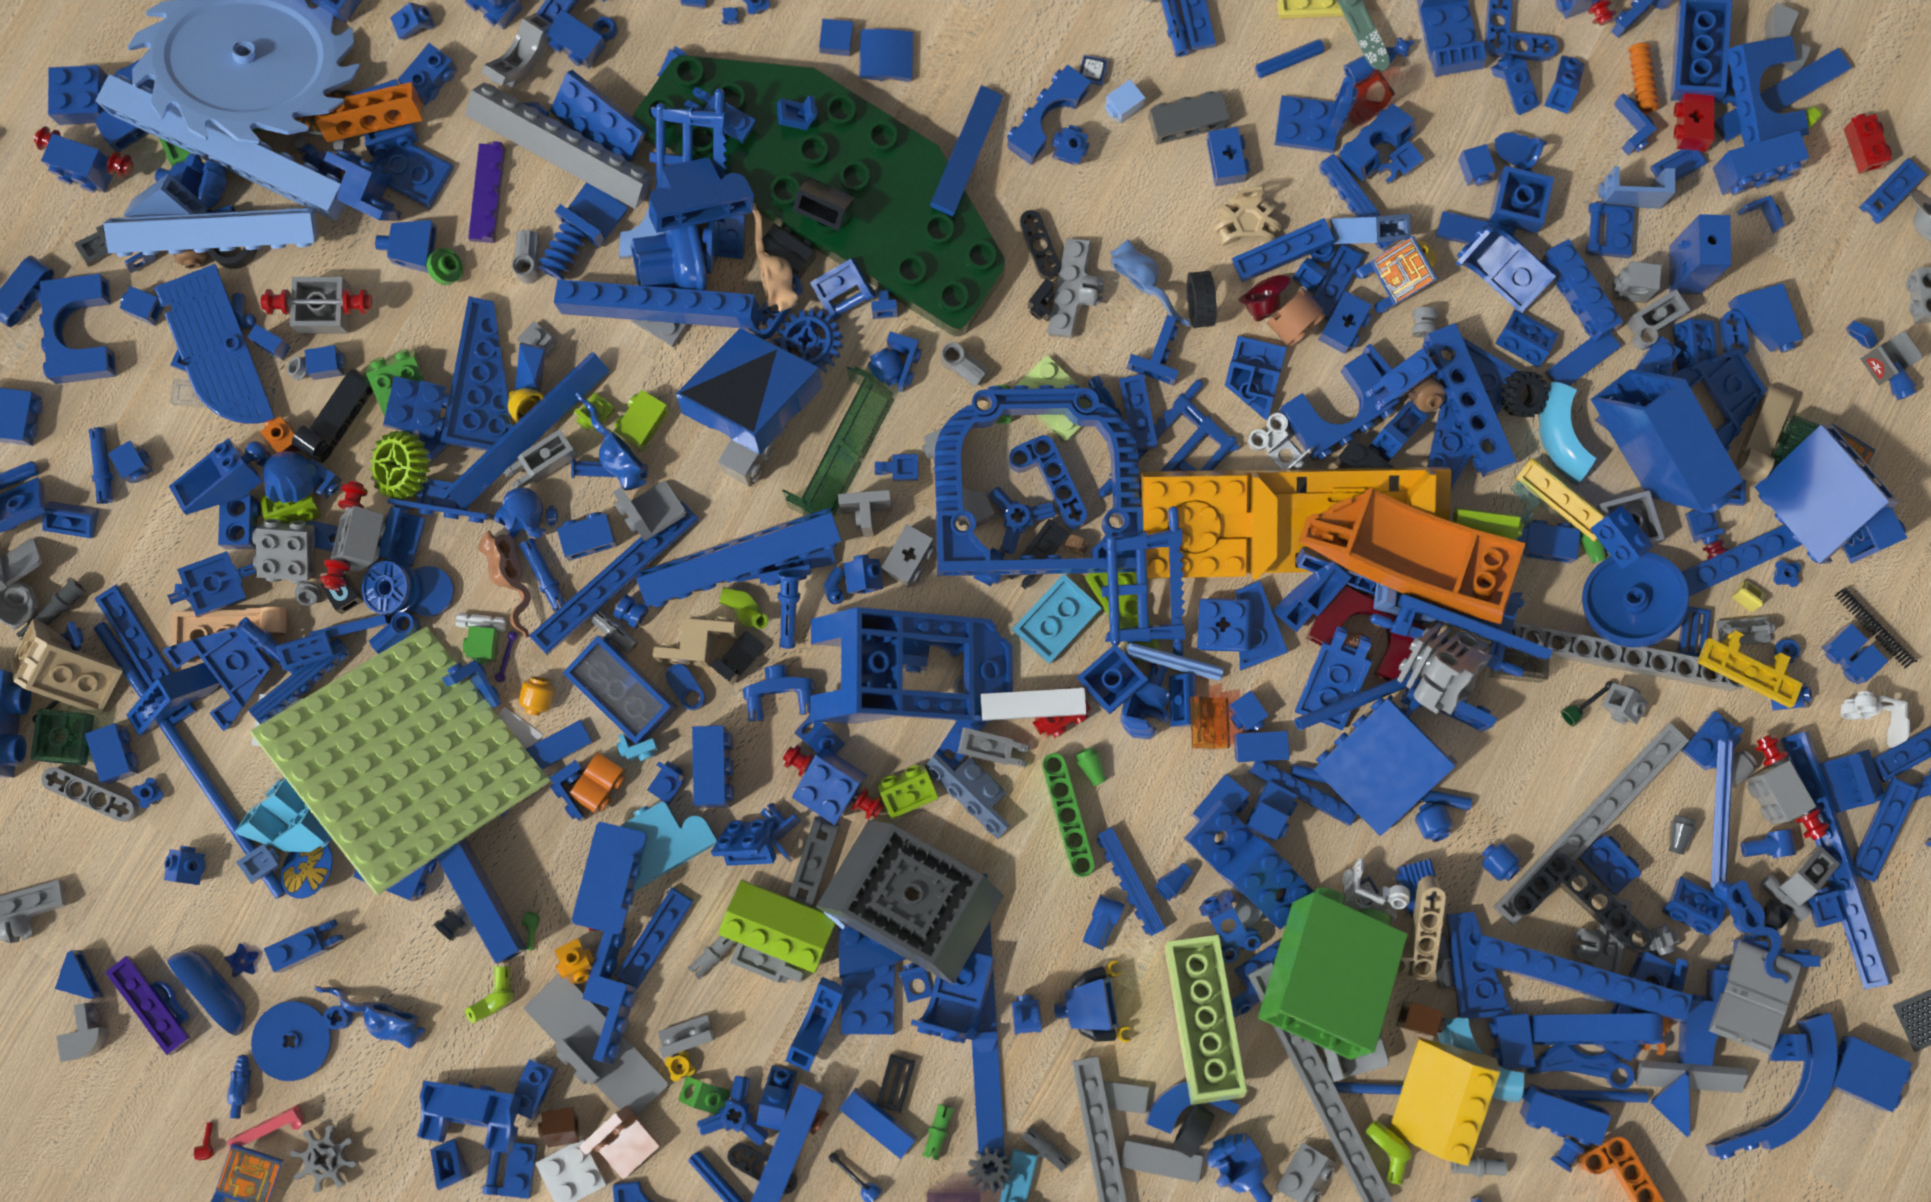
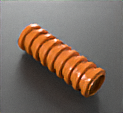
M1646 42L1636 43L1628 48V52L1631 54L1629 59L1632 61L1630 66L1633 68L1631 73L1634 76L1632 78L1635 83L1634 90H1637L1635 92V97H1637L1636 104L1639 105L1638 109L1642 113H1650L1660 107L1659 102H1657L1659 97L1656 95L1658 92L1655 87L1657 85L1656 80H1653L1655 79V73H1653V59L1650 58L1652 56V52L1649 51L1651 45Z

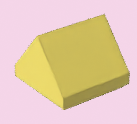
M1744 579L1731 598L1749 611L1754 612L1763 605L1766 594Z

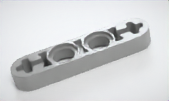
M52 767L45 770L42 774L41 781L46 789L110 818L129 822L137 816L138 806L133 800L64 769ZM57 775V778L67 781L65 786L58 783L53 784V781L50 779L51 776ZM81 782L84 785V793L76 797L72 793V788L74 784ZM103 792L107 796V803L103 807H98L95 803V798L99 793ZM114 803L126 806L129 813L122 815L120 810L112 807Z

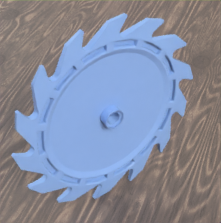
M305 0L162 1L147 10L146 15L165 19L136 32L128 45V50L144 47L150 48L132 68L133 86L137 87L149 79L154 80L151 106L161 120L164 119L168 109L176 107L180 110L188 130L205 140L208 139L206 130L208 125H216L237 141L256 144L260 143V139L252 131L254 128L286 135L308 131L307 125L296 121L294 118L328 114L344 104V99L326 97L325 95L352 82L360 68L359 64L345 67L339 66L354 46L353 28L347 29L341 35L332 34L334 15L320 6L316 9L309 8Z

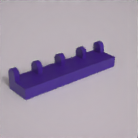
M494 141L492 144L479 143L468 239L472 242L495 243L505 147L503 143Z
M125 956L105 972L166 1055H173L181 1049L180 1047L191 1039L130 956Z

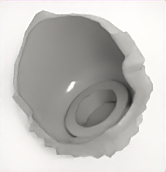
M17 580L0 592V622L16 630L34 618L38 609V599L32 587Z

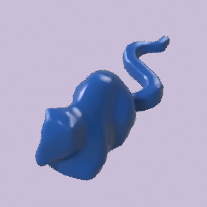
M577 392L575 395L578 400L583 402L591 413L593 427L605 436L599 449V459L602 466L618 478L624 491L633 490L646 484L647 481L640 477L647 470L645 465L618 435L601 423L599 413L594 405Z
M1719 880L1714 887V896L1726 903L1731 913L1734 927L1743 933H1750L1755 936L1767 935L1771 939L1772 946L1764 961L1766 974L1771 978L1782 979L1785 984L1790 982L1786 974H1778L1773 969V962L1781 948L1782 939L1775 929L1764 926V911L1760 903L1752 897L1747 882L1743 880L1732 884L1730 881Z
M316 986L314 989L320 993L327 992L339 997L341 1006L347 1011L363 1012L367 1031L377 1039L397 1041L404 1047L411 1049L425 1031L424 1027L415 1026L418 1016L412 1013L399 1011L383 1003L351 1002L346 992L335 987Z

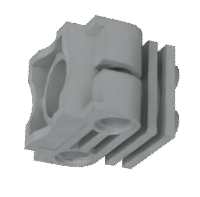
M1438 622L1431 629L1427 627L1422 634L1424 635L1423 637L1417 636L1409 648L1412 650L1409 659L1405 658L1399 666V670L1402 672L1397 681L1402 683L1411 675L1406 685L1411 689L1421 679L1414 692L1415 699L1436 714L1442 709L1451 715L1456 710L1458 703L1465 701L1470 696L1476 686V678L1479 672L1488 665L1492 655L1485 651L1488 647L1487 644L1465 632L1456 633L1446 642L1452 632L1451 629L1447 628L1437 637L1443 624Z

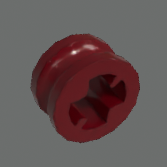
M1724 539L1702 548L1703 552L1708 553V560L1729 551L1728 547L1723 546Z

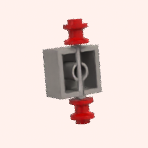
M292 277L291 294L288 289H283L281 294H274L272 289H267L265 294L261 295L260 303L261 308L268 315H273L275 310H282L284 315L290 314V326L298 334H348L349 315L353 309H359L361 314H368L369 309L373 307V298L366 289H361L359 294H352L349 283L343 277Z
M349 481L348 484L342 485L341 490L346 495L345 500H339L338 506L346 512L340 517L331 559L324 561V566L328 568L327 575H323L320 578V581L325 584L324 587L330 590H340V587H346L347 581L343 579V573L350 570L360 572L372 564L373 561L376 562L380 552V547L377 546V543L385 530V523L382 522L384 514L364 509L360 501L361 497L367 496L368 490L364 488L362 483Z
M1768 734L1758 739V746L1754 747V749L1762 751L1765 755L1764 766L1772 763L1773 765L1746 778L1750 795L1757 799L1761 806L1760 812L1763 818L1770 822L1771 825L1795 819L1796 823H1803L1807 829L1803 834L1804 837H1811L1812 840L1826 835L1825 829L1830 826L1828 823H1821L1818 818L1821 810L1819 807L1816 808L1790 760L1785 762L1782 760V758L1789 754L1787 751H1780L1777 743L1780 738L1778 736L1772 737L1771 734Z

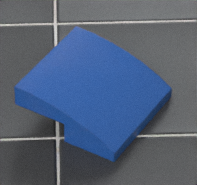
M862 29L860 31L859 78L881 82L885 79L909 82L912 79L913 32L892 29Z

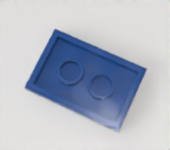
M413 144L406 148L399 147L390 150L382 156L374 155L371 160L383 165L384 171L391 174L386 187L428 209L433 205L454 169L452 164Z

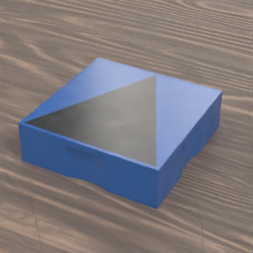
M739 328L676 393L682 414L708 428L726 434L731 440L760 455L783 431L787 422L823 388L819 367Z

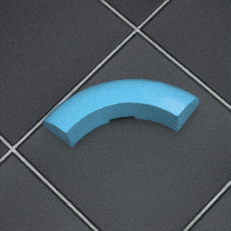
M1551 382L1547 385L1549 392L1545 393V396H1549L1548 401H1543L1546 407L1545 409L1539 408L1541 410L1539 434L1542 445L1554 462L1555 468L1566 479L1577 486L1586 476L1597 458L1581 445L1572 427L1571 406L1577 389L1563 383Z
M1468 1018L1445 1019L1442 1032L1437 1033L1440 1043L1483 1054L1473 1039ZM1499 1066L1500 1074L1492 1098L1507 1102H1520L1524 1089V1073L1510 1071Z

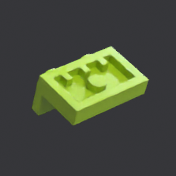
M314 493L297 503L293 501L287 503L279 501L275 503L266 494L260 496L265 520L278 519L280 523H290L292 521L307 522L321 517V512L315 503Z
M924 764L909 766L903 773L896 776H886L877 784L891 819L939 799Z

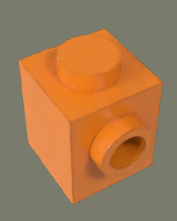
M281 416L269 420L264 425V429L260 431L276 453L282 451L296 452L299 450L292 444L295 431Z

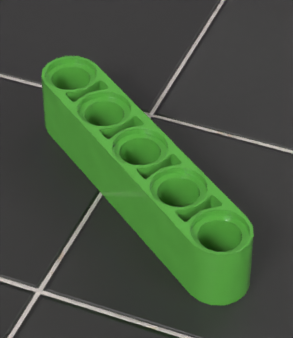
M1051 753L1043 760V775L1070 869L1075 876L1083 878L1090 875L1094 869L1093 856L1066 762L1060 754ZM1048 760H1058L1061 764V769L1058 772H1050L1046 766ZM1064 784L1068 789V794L1065 797H1057L1053 790L1055 785ZM1067 808L1075 813V819L1068 823L1064 822L1061 818V811ZM1076 833L1081 836V846L1074 848L1069 845L1068 836L1070 834ZM1079 858L1086 859L1089 863V870L1085 873H1080L1075 868V862Z

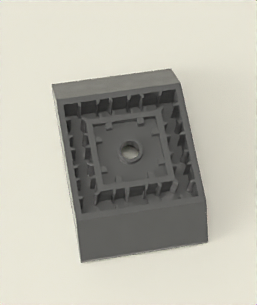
M868 820L816 905V908L954 985L1004 895L981 873L901 828L889 823ZM908 889H915L919 892L920 897L915 901H910L905 897V892Z

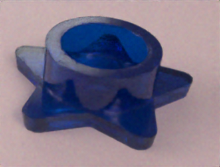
M242 943L238 944L236 952L225 957V961L232 968V976L237 977L242 972L254 974L253 962L259 953L248 952ZM242 958L245 960L243 964L240 962Z

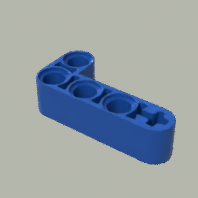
M1041 435L1014 447L1009 454L1010 468L1017 473H1023L1038 467L1064 524L1071 530L1082 528L1086 522L1087 511L1052 438ZM1040 444H1046L1050 451L1047 454H1040L1036 447ZM1018 454H1022L1027 458V461L1020 465L1015 463L1013 458ZM1055 466L1060 469L1061 473L1056 477H1052L1047 473V469ZM1067 489L1071 492L1072 496L1069 499H1061L1058 496V491ZM1072 504L1074 513L1076 515L1081 514L1077 522L1075 519H1070L1072 512L1069 506Z

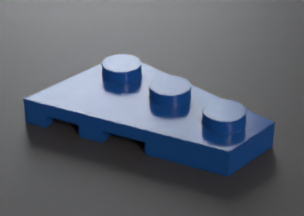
M1258 581L1237 589V599L1253 602L1251 651L1239 652L1240 671L1287 654L1288 651L1261 582Z

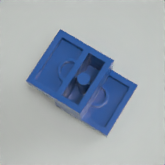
M338 149L337 152L327 151L324 161L346 171L335 197L336 200L377 220L399 221L402 212L394 208V203L382 199L391 176L390 173L384 171L383 165L374 161L369 163L361 160L363 156L351 150H348V152Z

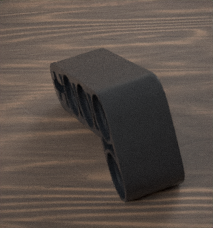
M355 368L348 371L311 427L302 425L295 432L292 444L318 462H325L372 395L373 389L368 377Z

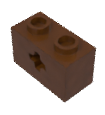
M1403 1001L1396 1027L1425 1036L1437 1037V1033H1441L1443 1030L1445 1018L1442 1017L1443 1011L1414 1002Z

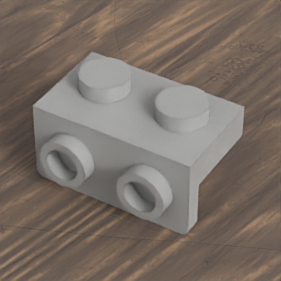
M1302 1142L1276 1189L1297 1202H1318L1321 1198L1323 1186L1334 1175L1336 1163Z

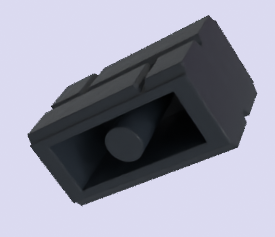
M775 223L772 224L766 235L762 238L764 251L770 255L786 259L792 268V273L801 279L816 259L815 246L805 238H802L801 241L793 236L794 232L788 226L782 224L780 227Z

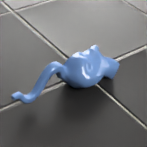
M1129 239L1110 252L1114 256L1111 258V265L1117 272L1125 276L1141 292L1158 297L1169 315L1176 317L1178 323L1185 324L1188 327L1191 325L1187 319H1183L1175 311L1167 294L1159 287H1156L1160 270L1157 263L1151 257L1138 252Z

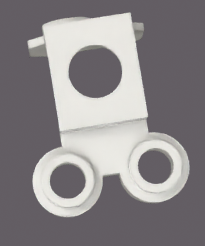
M1274 413L1267 420L1268 432L1262 429L1252 431L1248 437V445L1255 451L1265 449L1267 455L1281 470L1300 469L1305 464L1303 461L1311 454L1314 448L1311 447L1301 454L1287 439L1289 435L1285 431L1288 426L1287 418L1281 413ZM1272 422H1279L1281 424V428H1273ZM1256 437L1260 438L1262 444H1254L1253 439ZM1282 449H1289L1293 453L1291 462L1283 463L1280 461L1278 455Z
M1862 691L1858 693L1855 699H1846L1844 704L1841 705L1840 716L1848 720H1868L1881 713V709L1891 711V724L1887 731V745L1890 748L1907 741L1910 735V719L1907 717L1908 702L1881 695L1874 697V693ZM1881 702H1890L1893 705H1881Z
M1359 858L1351 869L1345 871L1342 878L1344 892H1346L1345 904L1358 910L1370 908L1382 911L1392 918V923L1397 917V909H1403L1409 904V889L1402 885H1395L1391 888L1384 886L1377 895L1361 889L1360 878L1363 873L1364 860ZM1361 897H1368L1372 900L1371 905L1364 906L1359 904L1357 900Z

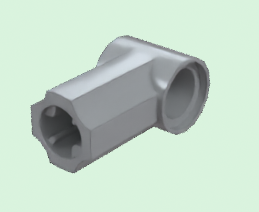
M521 230L516 233L515 258L512 262L513 271L524 284H531L539 277V269L537 268L539 234L531 230ZM531 266L527 272H521L523 267Z
M951 342L944 346L941 353L942 365L947 369L953 370L976 388L989 372V369L965 352L960 344ZM955 351L959 355V359L950 361L946 358V353Z

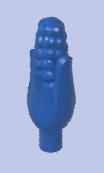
M239 1055L237 1057L234 1071H231L227 1100L228 1104L231 1105L230 1118L232 1119L241 1118L242 1106L246 1105L249 1097L251 1070H249V1058L246 1055Z

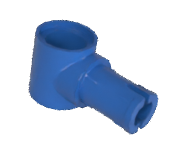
M1792 829L1768 832V835L1764 836L1763 839L1741 842L1740 844L1743 857L1767 854V856L1779 858L1797 855Z

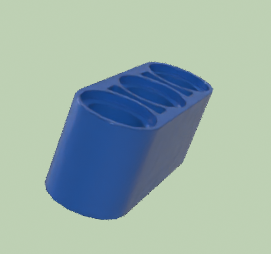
M32 255L26 257L0 289L1 323L7 327H13L21 320L38 298L40 281L52 280L54 276L53 269Z

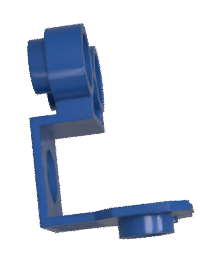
M1225 891L1218 896L1208 897L1199 907L1202 916L1209 917L1221 939L1220 945L1224 963H1232L1238 958V948L1243 946L1248 951H1254L1262 944V937L1258 930L1252 927L1245 929L1231 904L1235 900L1231 891ZM1224 920H1234L1236 923L1235 928L1227 932L1221 930V924ZM1250 939H1256L1253 944H1248ZM1227 951H1233L1232 955L1225 956Z

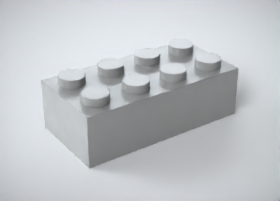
M785 425L783 431L760 455L730 440L718 461L722 471L750 487L752 481L756 483L763 471L761 466L765 460L769 461L775 452L773 446L777 439L781 440L785 436L788 426Z

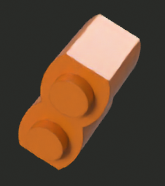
M598 752L571 790L569 796L594 813H598L600 810L605 811L612 800L609 797L614 789L618 790L625 782L626 776L624 774L626 770Z

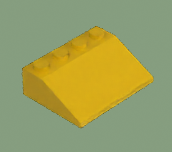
M1419 1037L1389 1129L1398 1137L1441 1159L1468 1166L1500 1074L1497 1058Z

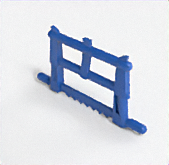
M716 89L714 93V109L716 111H694V107L689 109L666 108L663 103L657 104L656 108L651 107L652 115L656 118V152H650V162H655L657 165L656 189L662 188V168L666 164L693 161V125L713 128V166L719 178L723 179L725 176L724 171L727 169L724 161L727 160L724 154L727 151L724 145L727 142L724 128L727 127L728 117L727 112H723L725 109V93L723 89ZM666 121L683 123V156L666 154Z
M1200 379L1196 380L1187 389L1185 395L1181 393L1173 403L1170 411H1164L1163 418H1158L1157 425H1154L1157 440L1180 414L1198 427L1161 471H1174L1177 467L1182 471H1198L1184 459L1205 435L1209 436L1221 447L1199 471H1213L1228 452H1234L1240 448L1236 444L1237 438L1235 436L1229 437L1211 419L1210 415L1206 417L1190 401L1204 386L1203 381ZM1149 449L1138 451V461ZM1109 478L1099 489L1098 494L1100 497L1104 498L1112 491V478ZM1139 478V484H1140V499H1141V479Z
M1172 506L1168 511L1170 530L1146 534L1145 531L1142 534L1120 538L1108 535L1106 541L1101 540L1102 547L1107 550L1108 586H1101L1102 597L1109 596L1110 631L1106 634L1105 642H1111L1112 645L1116 644L1118 646L1120 642L1146 641L1150 643L1151 639H1174L1173 654L1183 657L1182 640H1185L1186 635L1185 627L1182 623V616L1185 610L1182 606L1185 601L1181 599L1184 591L1181 590L1184 584L1181 578L1184 573L1180 570L1184 564L1180 560L1184 554L1180 552L1179 547L1182 545V529L1178 528L1179 510L1176 506ZM1169 547L1171 623L1149 625L1146 549ZM1136 550L1137 584L1118 585L1117 551ZM1137 594L1139 627L1120 629L1119 595Z
M1512 593L1501 624L1437 605L1434 606L1512 634L1518 608H1522L1525 602L1521 598L1523 593ZM1402 607L1395 622L1378 614H1373L1370 617V621L1373 624L1387 629L1390 628V632L1405 637L1410 636L1414 640L1417 636L1420 638L1424 636L1422 635L1424 630L1411 626L1416 613L1412 610ZM1492 641L1488 651L1492 657L1486 667L1498 672L1502 669L1503 672L1517 677L1523 676L1524 669L1509 662H1502L1506 646Z

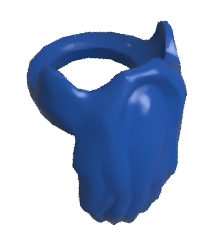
M1514 132L1502 133L1494 140L1496 152L1502 159L1514 166L1520 167L1522 170L1533 172L1531 168L1538 161L1543 147L1547 145V142L1542 138L1535 137L1530 139L1525 135H1519Z

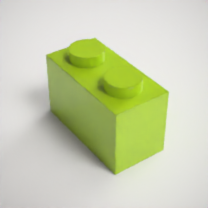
M641 389L638 395L634 394L628 403L629 409L625 415H620L616 420L614 433L623 441L643 452L670 410L666 404Z

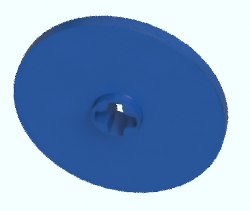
M296 1001L283 1002L268 1009L257 1021L251 1038L252 1054L257 1065L268 1076L281 1081L301 1080L315 1073L325 1062L331 1046L330 1029L324 1023L323 1015L311 1005ZM287 1036L296 1037V1039L294 1040V1043L296 1044L295 1047L286 1046L288 1042V1039L286 1038Z

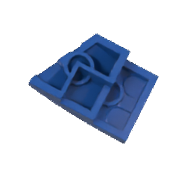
M1238 335L1225 386L1263 419L1268 420L1287 347Z

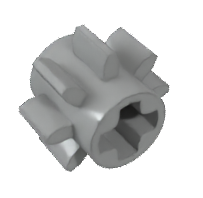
M1667 925L1649 930L1653 939L1652 944L1647 948L1648 951L1655 950L1657 956L1676 951L1674 944L1680 942L1676 930L1669 931Z

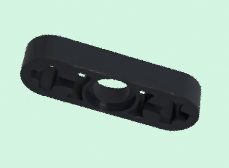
M1034 210L1025 211L1020 217L1021 232L1039 276L1044 280L1046 278L1052 280L1058 276L1060 270V263L1041 215ZM1027 218H1031L1032 221L1037 220L1035 222L1036 233L1033 235L1031 226L1025 225ZM1037 239H1042L1046 242L1047 247L1043 251H1037L1033 248V242ZM1046 255L1049 265H1054L1051 273L1048 270H1043L1045 266L1043 257Z
M744 1143L732 1146L727 1155L731 1166L758 1181L761 1176L756 1173V1164L760 1161L767 1162L769 1159L768 1156ZM744 1149V1156L752 1159L753 1154L757 1156L751 1164L750 1170L746 1168L749 1164L748 1162L741 1160L737 1163L735 1161L734 1151L738 1152ZM794 1171L790 1178L793 1186H787L784 1194L792 1193L798 1185V1176Z

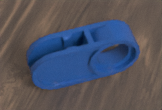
M672 665L666 672L667 683L686 709L691 711L701 709L706 701L703 690L684 665ZM691 691H696L700 695V701L696 705H689L686 702V696Z

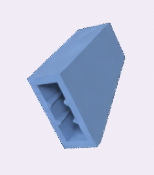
M167 174L133 198L124 216L205 213L208 206L172 175Z
M1410 214L1331 219V233L1335 241L1333 244L1379 243L1406 240L1411 237Z

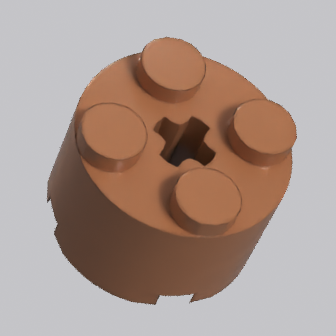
M1302 288L1266 324L1286 345L1289 343L1293 346L1307 334L1306 327L1311 329L1326 315L1323 313L1322 307Z

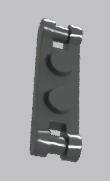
M815 816L788 898L813 907L840 824H830L824 822L823 818ZM819 831L828 834L826 841L817 838ZM800 888L809 891L807 898L798 896Z

